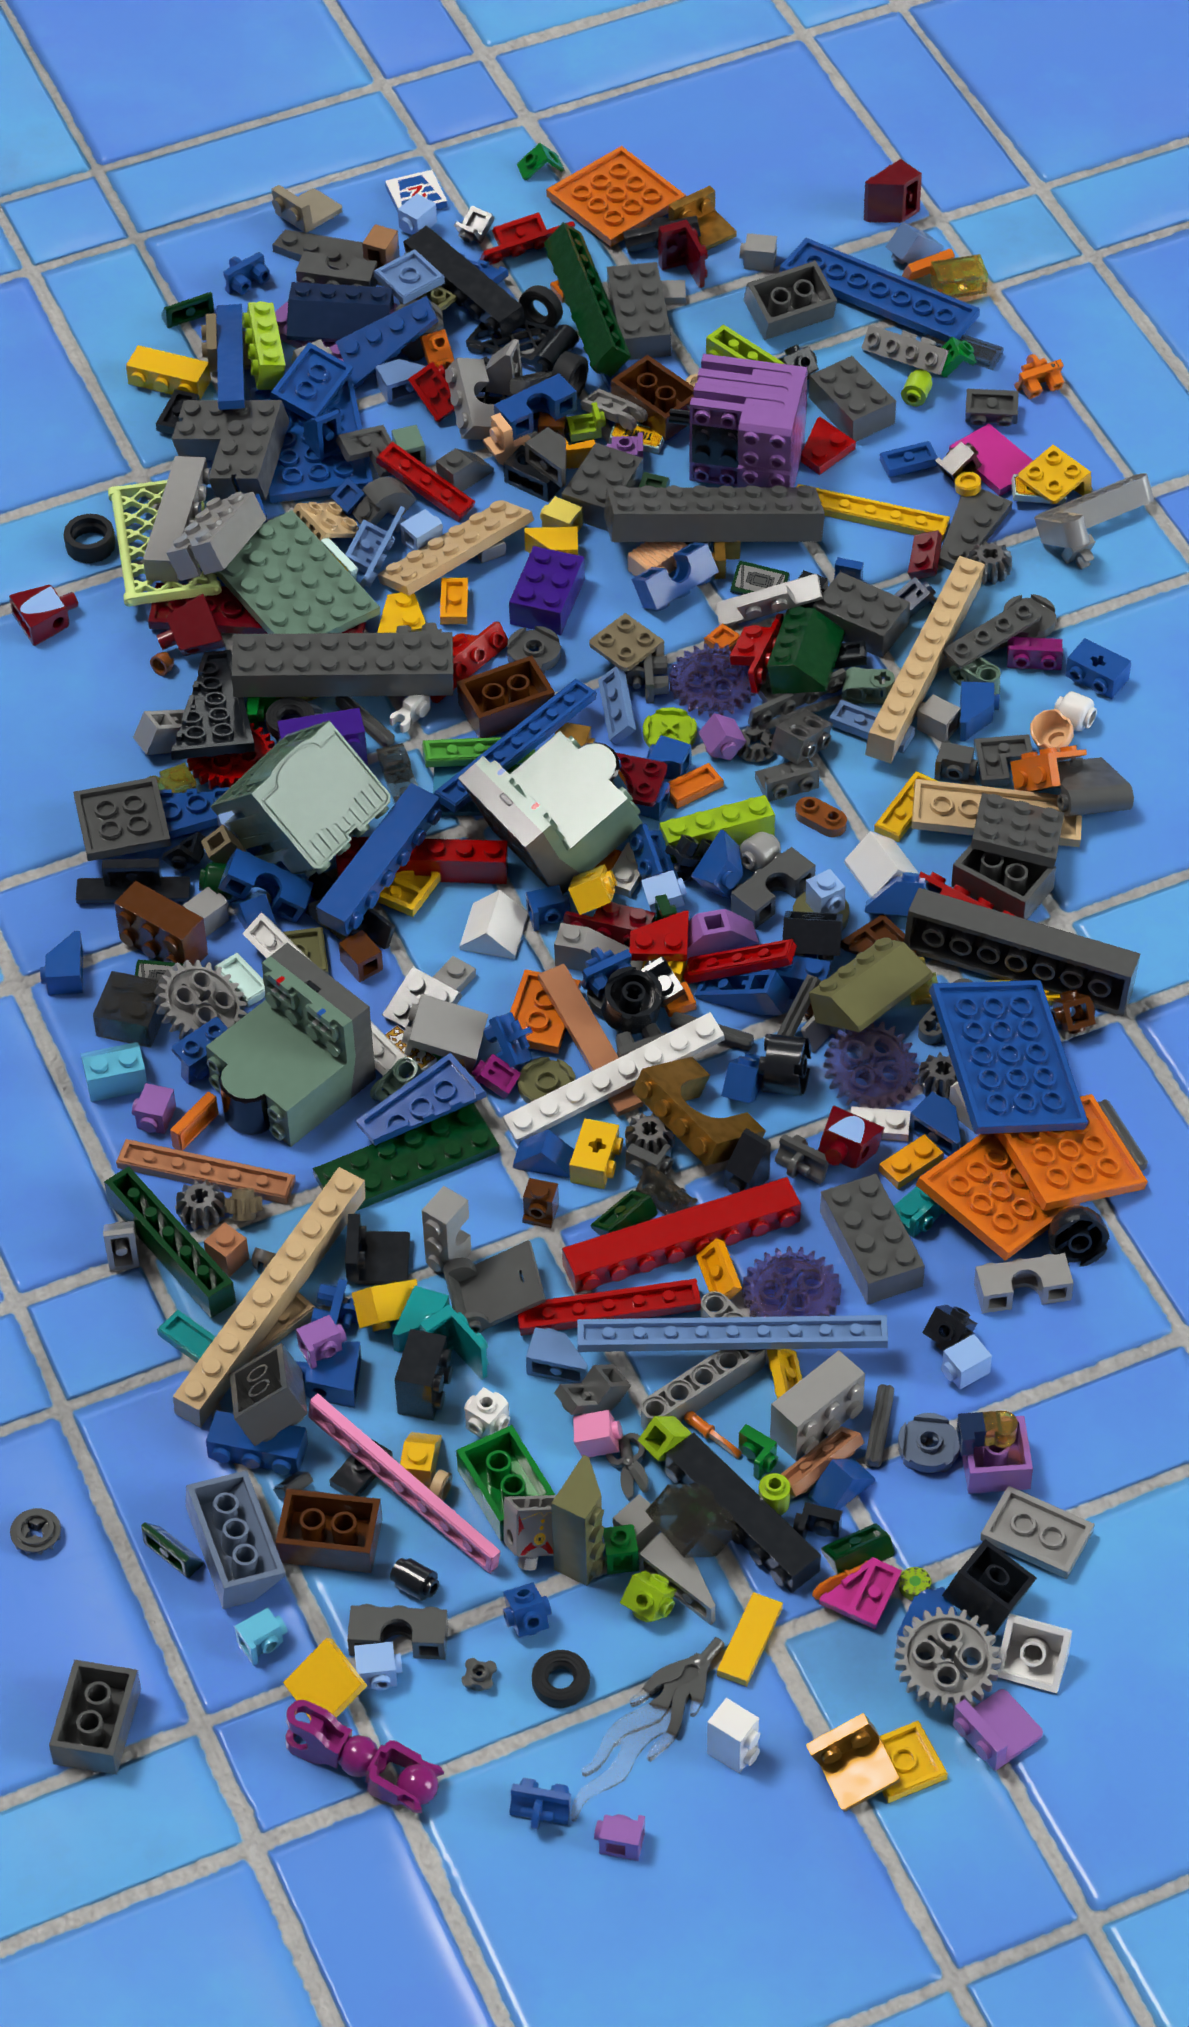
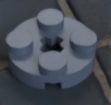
M922 1413L914 1416V1420L910 1421L907 1425L905 1423L899 1431L898 1451L903 1458V1464L909 1469L926 1473L949 1471L960 1453L957 1428L955 1430L949 1424V1420L939 1414ZM927 1438H931L933 1443L937 1445L926 1447L922 1443H925Z

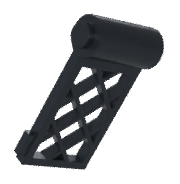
M525 320L526 323L519 327L525 329L524 331L510 333L504 339H501L500 337L494 338L495 333H490L484 323L481 322L466 340V346L472 352L479 354L486 352L494 355L501 349L498 345L509 343L513 339L520 340L528 337L529 342L519 344L520 352L532 348L534 351L531 355L520 353L521 363L534 366L536 372H552L558 358L564 352H571L579 342V336L568 325H560L556 329ZM538 334L546 335L545 337L534 340L533 336ZM489 336L491 339L484 342L477 341L479 338Z

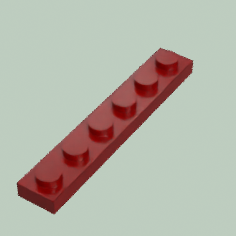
M697 1279L546 1299V1302L518 1314L517 1319L520 1336L533 1334L535 1327L555 1330L577 1328V1319H638L701 1310V1298Z

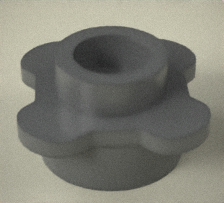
M475 1658L468 1659L465 1662L467 1670L461 1679L462 1684L475 1691L492 1688V1675L497 1670L496 1664L493 1661L481 1662ZM481 1672L482 1675L477 1676L476 1673Z

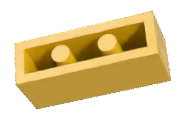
M140 345L137 346L126 364L128 384L171 395L177 389L199 394L201 399L211 382L209 362Z

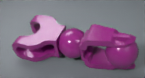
M298 1700L289 1706L286 1714V1723L289 1730L286 1733L285 1745L292 1754L313 1764H328L335 1768H338L340 1764L342 1769L350 1776L358 1778L366 1776L368 1792L371 1796L395 1806L403 1805L414 1813H422L421 1805L428 1804L436 1796L439 1788L437 1777L444 1774L440 1766L422 1760L420 1754L395 1740L388 1741L385 1745L381 1744L378 1749L376 1743L369 1737L362 1735L352 1737V1729L341 1724L328 1710L307 1700ZM301 1712L307 1713L311 1718V1722L298 1721L295 1715ZM300 1736L306 1743L297 1744L294 1738ZM389 1763L405 1768L398 1777L397 1786L379 1776V1774L386 1770V1766Z

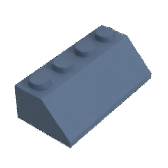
M247 1470L186 1485L185 1507L223 1609L255 1601L285 1577L284 1567Z

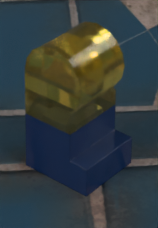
M1008 1411L958 1414L957 1435L961 1456L974 1455V1447L995 1445L1006 1448L1014 1444L1018 1425L1016 1417Z

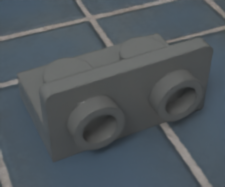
M807 758L799 764L791 761L755 771V780L762 794L766 795L770 802L819 788V769L817 766L812 767Z

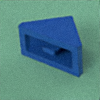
M255 892L247 895L244 900L237 899L230 902L232 909L245 930L260 913L265 914L277 926L266 893Z
M547 1129L520 1141L513 1168L570 1179L569 1164L574 1149Z
M854 1458L832 1459L809 1492L808 1498L815 1505L840 1510L873 1484L875 1477Z

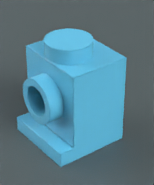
M268 1607L235 1625L237 1643L253 1666L259 1663L258 1656L274 1651L279 1644L283 1643L282 1635L288 1632L282 1618L279 1615L274 1617Z

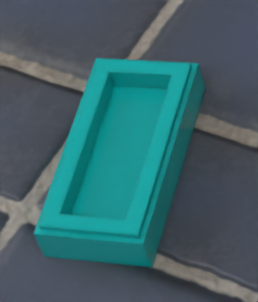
M179 1310L173 1313L157 1329L158 1336L196 1363L216 1337Z

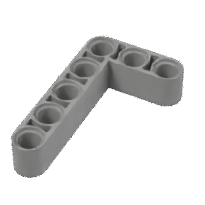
M1140 473L1127 477L1036 515L1035 522L1041 543L1064 548H1076L1089 543L1090 539L1087 528L1154 500L1147 473Z
M709 1292L702 1297L701 1318L745 1317L720 1292ZM766 1349L719 1350L652 1393L641 1404V1427L643 1431L654 1417L650 1415L675 1416L681 1422L684 1420L687 1412H697L765 1366Z

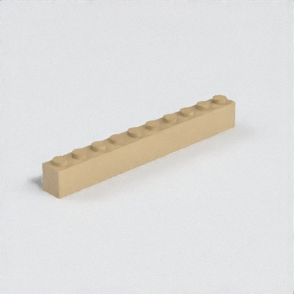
M959 556L869 731L865 755L890 764L892 763L916 715L919 705L926 696L945 658L943 654L944 647L953 642L980 589L985 564Z
M340 1167L336 1170L173 1395L175 1414L200 1428L230 1388V1373L247 1363L251 1354L269 1334L278 1318L289 1306L348 1223V1214H355L365 1200V1180Z

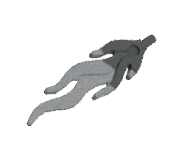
M715 1637L701 1654L695 1653L687 1659L661 1668L630 1699V1706L636 1707L645 1703L656 1692L663 1689L661 1694L654 1700L624 1715L608 1729L592 1762L582 1768V1776L586 1777L597 1772L616 1746L621 1745L620 1752L612 1765L603 1774L580 1789L573 1801L571 1810L572 1821L577 1820L582 1807L590 1798L617 1786L626 1779L636 1758L652 1740L663 1734L662 1738L648 1751L647 1760L650 1762L675 1741L680 1732L685 1705L689 1699H691L690 1716L695 1717L698 1714L705 1699L707 1675L711 1669V1661L725 1646L722 1640Z

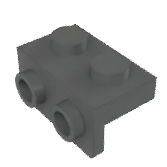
M967 389L965 422H970L973 425L996 423L998 426L1004 427L1017 424L1019 391Z

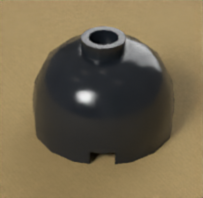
M1071 1206L1061 1210L1053 1217L1048 1228L1049 1248L1054 1255L1065 1253L1068 1265L1070 1262L1081 1261L1079 1267L1087 1266L1099 1260L1107 1251L1108 1229L1101 1216L1092 1209L1083 1206Z

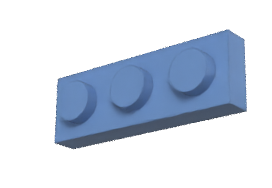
M615 666L602 676L598 683L609 741L617 745L636 730L625 671Z
M840 700L830 715L829 722L835 728L868 740L869 731L878 713ZM909 726L898 752L904 753L915 736V727Z

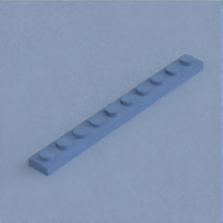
M887 1315L577 1319L578 1352L888 1348Z

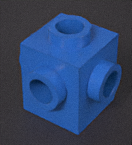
M534 1582L503 1591L506 1608L503 1609L505 1622L508 1628L514 1627L519 1638L535 1635L539 1631L549 1629L547 1615L552 1614L547 1596L541 1597Z

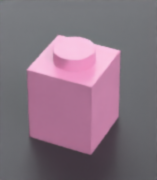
M610 1410L573 1416L574 1444L581 1456L585 1455L590 1458L619 1452V1439L623 1438L622 1426L620 1421H615Z

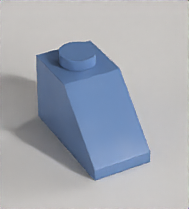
M902 222L886 245V248L893 253L891 257L895 261L904 265L905 262L912 263L940 252L944 246L928 233Z
M397 359L376 366L377 386L388 405L418 396L408 379L423 369L424 365Z
M535 1327L526 1355L527 1374L567 1383H581L588 1374L587 1363L567 1335L555 1329Z

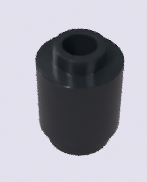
M400 1558L394 1564L390 1573V1580L394 1582L397 1588L421 1601L432 1597L439 1587L437 1572L411 1558L407 1560Z

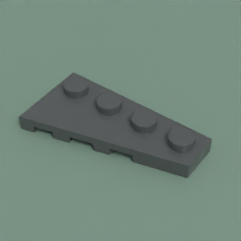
M284 230L272 244L273 252L299 262L303 251L328 254L329 268L334 270L348 267L352 258L364 259L363 242L292 230Z
M981 489L974 496H961L943 542L938 565L952 571L959 556L967 558L969 551L973 550L975 544L982 545L984 541L987 542L1012 510L1013 502L984 489Z

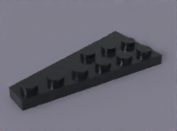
M231 650L204 652L198 669L197 680L193 684L192 695L189 696L182 717L181 728L176 735V743L171 750L172 760L255 752L254 739L243 697H233Z

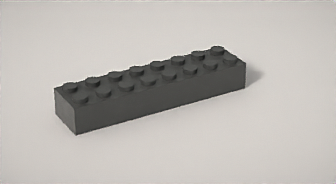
M700 485L693 488H681L679 486H668L667 488H654L653 486L628 488L626 486H616L615 488H606L604 517L611 542H822L825 513L816 487L806 485L799 487H784L780 485L773 487L753 485L731 487L725 485L720 488H707Z
M453 632L233 634V697L453 695Z
M918 888L909 908L904 943L911 950L917 951L916 954L1001 980H1041L1043 989L1049 991L1048 994L1051 995L1077 990V993L1090 996L1094 1008L1124 1016L1132 995L1141 955L1128 949L922 888Z

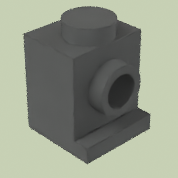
M942 741L936 758L934 779L940 781L941 777L968 782L970 776H975L978 760L974 759L975 748Z

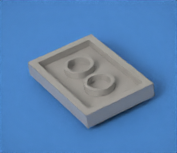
M1008 1485L982 1530L980 1540L984 1541L986 1539L1001 1550L1067 1579L1094 1531V1524Z

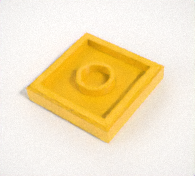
M327 1637L283 1682L296 1701L307 1700L328 1710L336 1718L367 1687V1684L333 1639Z
M919 1721L880 1736L900 1777V1782L882 1791L887 1803L947 1779L948 1773Z

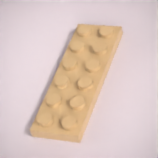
M503 500L495 501L481 513H475L464 523L451 527L444 535L431 539L427 545L419 550L409 552L407 557L399 562L389 564L385 570L377 574L380 584L410 596L533 522L532 511Z
M915 779L911 829L973 835L982 793L997 794L1002 798L1025 801L1031 805L1043 808L1049 807L1059 812L1062 811L1059 810L1057 805V794ZM1064 815L1059 845L1080 846L1082 815Z

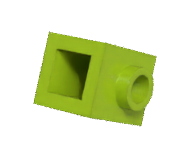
M654 1416L638 1441L648 1450L652 1457L658 1461H665V1453L692 1433L675 1416Z

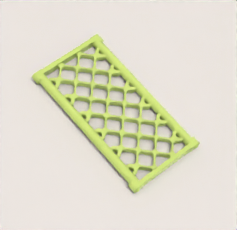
M167 480L114 486L108 489V496L113 505L125 586L124 604L128 607L193 598L204 594V596L218 595L222 592L221 583L217 580L215 573L204 575L201 572L200 576L190 578L191 581L186 585L174 581H161L165 584L158 589L150 586L155 580H146L144 582L134 580V577L145 574L144 564L132 563L131 560L137 557H144L150 537L142 534L147 530L153 529L158 510L151 507L156 503H161ZM143 496L151 498L146 504L137 501ZM204 501L201 502V512L205 509ZM131 506L140 509L135 514L124 512V510ZM144 513L154 515V517L147 521L140 518ZM133 523H138L142 525V527L136 531L127 529V526H130ZM135 540H141L145 542L141 547L138 548L134 546H129V543H132Z

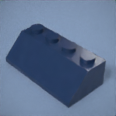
M292 282L288 298L287 340L317 341L321 339L322 342L336 343L335 341L393 313V288Z

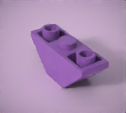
M727 909L697 913L689 920L687 960L689 957L759 945L753 922Z

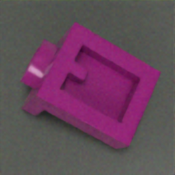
M494 1054L485 1062L480 1060L471 1072L478 1084L482 1083L504 1099L509 1095L521 1075L518 1070L513 1067L510 1068L506 1062Z

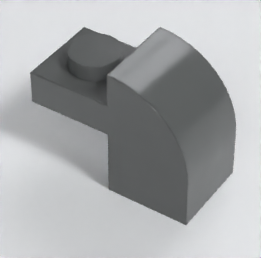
M381 477L373 480L362 489L366 496L351 513L360 524L363 520L377 525L387 512L396 516L400 506L405 508L404 514L417 499L404 483L392 477Z
M614 1364L593 1365L581 1383L560 1384L554 1394L561 1401L563 1408L571 1415H583L604 1410L611 1411L621 1401L631 1385Z

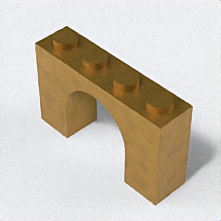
M693 1057L642 1068L632 1092L705 1166L728 1161L746 1128L763 1138L766 1130L748 1112L726 1118H714L696 1111L685 1102L699 1098L710 1077V1074Z

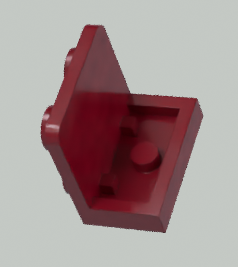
M687 219L659 226L658 265L661 270L686 265L698 288H703L705 286V278L708 276L705 266L708 253L705 245L700 244L696 229L691 228Z
M615 752L616 768L609 780L618 789L624 787L632 796L633 800L631 801L634 804L654 806L667 772V764L661 761Z

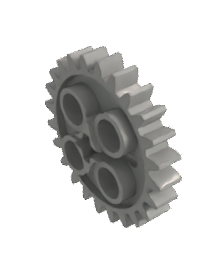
M186 960L182 966L177 962L172 969L168 968L158 981V986L154 991L157 995L154 1003L160 1006L156 1013L165 1014L162 1023L172 1024L170 1032L180 1031L179 1039H183L186 1035H189L214 1017H218L229 1029L247 1014L243 1011L247 1003L241 1001L244 992L235 991L239 983L229 982L231 974L223 977L221 975V967L214 971L210 962L205 967H202L200 960H196L193 966L189 960Z
M937 1607L936 1614L933 1617L925 1610L923 1621L914 1616L912 1618L913 1628L905 1625L903 1628L904 1636L898 1637L897 1645L901 1648L895 1649L894 1657L900 1659L896 1661L895 1670L903 1671L900 1674L899 1681H909L906 1689L907 1693L915 1690L918 1691L917 1702L925 1697L929 1698V1708H932L937 1701L940 1702L941 1710L945 1711L947 1703H952L955 1708V1705L964 1699L972 1706V1696L982 1701L984 1696L983 1690L991 1692L993 1686L991 1681H997L999 1673L994 1669L1000 1668L1001 1660L995 1658L999 1656L1000 1647L992 1646L995 1643L996 1636H986L989 1626L985 1624L978 1627L979 1617L977 1615L970 1621L967 1620V1610H963L959 1616H956L954 1608L950 1607L948 1615H943L941 1608ZM951 1633L956 1636L957 1640L947 1641L941 1635ZM927 1652L932 1656V1659L922 1660L917 1654ZM973 1657L978 1661V1664L968 1665L963 1661V1658ZM960 1674L964 1677H967L968 1679H962ZM948 1676L953 1679L954 1683L946 1685L941 1683L938 1678Z

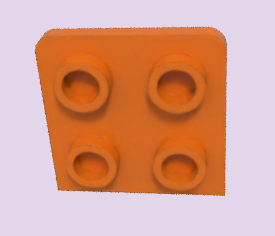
M1073 745L1061 747L1060 752L1056 750V747L1039 750L1040 755L1037 752L1021 754L1020 760L1010 762L1014 789L1034 792L1061 786L1057 762L1087 755L1086 749L1077 750V746Z

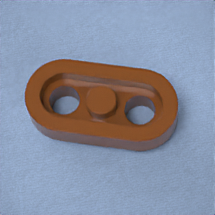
M804 797L796 803L795 816L800 823L828 837H838L846 831L847 817L841 810L815 797Z

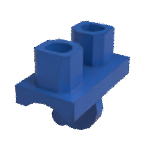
M260 252L242 261L237 256L230 258V267L223 272L226 280L225 291L229 294L237 291L244 295L252 288L251 282L256 280L263 284L270 280L269 269L265 265L264 255Z
M599 947L593 948L591 950L592 959L585 961L587 968L582 971L583 980L580 984L583 989L587 990L590 988L597 997L603 996L610 975L618 969L631 966L632 955L628 949L614 955L611 950L603 953Z
M512 1012L489 1020L490 1025L483 1032L490 1043L498 1041L502 1051L496 1054L497 1057L506 1062L510 1068L533 1060L528 1050L530 1045L526 1036L533 1033L531 1027L522 1029L519 1021H515Z
M338 1279L337 1286L320 1284L316 1303L330 1306L331 1310L326 1311L314 1308L311 1322L330 1315L336 1325L339 1319L343 1321L342 1327L350 1328L351 1323H358L353 1298L348 1299L347 1303H343L347 1280Z
M523 1778L520 1784L512 1785L509 1815L530 1818L532 1829H539L541 1821L568 1825L571 1794H569V1787L567 1785L556 1783L551 1787V1790L541 1789L536 1780Z

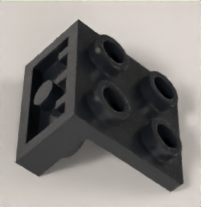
M348 1214L345 1253L347 1284L384 1285L407 1281L410 1233L367 1231V1226H361L360 1214Z

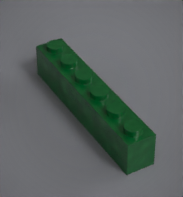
M129 1166L104 1181L107 1201L125 1222L134 1221L136 1235L210 1318L236 1303L233 1281Z

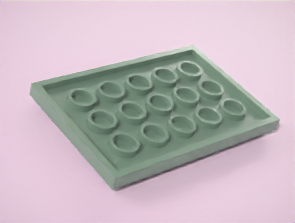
M293 510L263 523L229 565L222 571L214 572L268 634L342 633L380 615V606Z

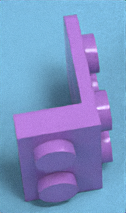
M999 1689L975 1707H972L966 1699L955 1705L953 1726L994 1771H997L1035 1744L1043 1736L1042 1728L1005 1689Z

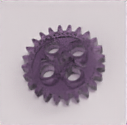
M705 643L703 650L693 646V653L685 650L684 658L677 657V664H672L670 691H673L674 699H679L680 706L688 704L689 712L697 708L698 715L708 711L709 717L717 711L720 715H724V710L734 714L735 706L739 709H744V702L751 703V696L756 695L751 693L748 676L750 666L731 665L729 645L719 649L718 643H715L713 648H709L707 643Z
M883 1021L879 1027H874L873 1022L861 1032L845 1029L844 1033L838 1030L835 1036L836 1039L831 1038L828 1044L830 1048H827L824 1054L828 1059H825L823 1067L829 1069L824 1077L826 1079H833L829 1086L830 1089H840L837 1098H841L844 1095L848 1097L846 1105L849 1106L855 1101L857 1102V1107H862L865 1104L868 1108H874L875 1105H878L879 1109H885L888 1103L894 1108L898 1102L897 1099L903 1102L907 1096L906 1093H911L914 1087L912 1083H915L918 1078L915 1072H917L919 1064L913 1063L917 1053H909L913 1045L912 1042L903 1044L904 1033L899 1036L894 1035L895 1026L887 1031ZM875 1047H883L887 1053H880ZM847 1052H854L859 1058H851ZM883 1073H890L895 1079L889 1080L884 1077ZM861 1078L866 1081L867 1085H860L855 1079Z
M788 1246L786 1253L782 1254L778 1248H775V1256L772 1257L769 1253L765 1252L764 1262L755 1259L754 1268H747V1276L743 1278L742 1287L744 1307L750 1308V1317L836 1315L837 1305H840L841 1298L839 1274H833V1264L825 1266L826 1258L824 1256L816 1260L815 1251L804 1255L803 1247H800L797 1253H793L792 1248Z

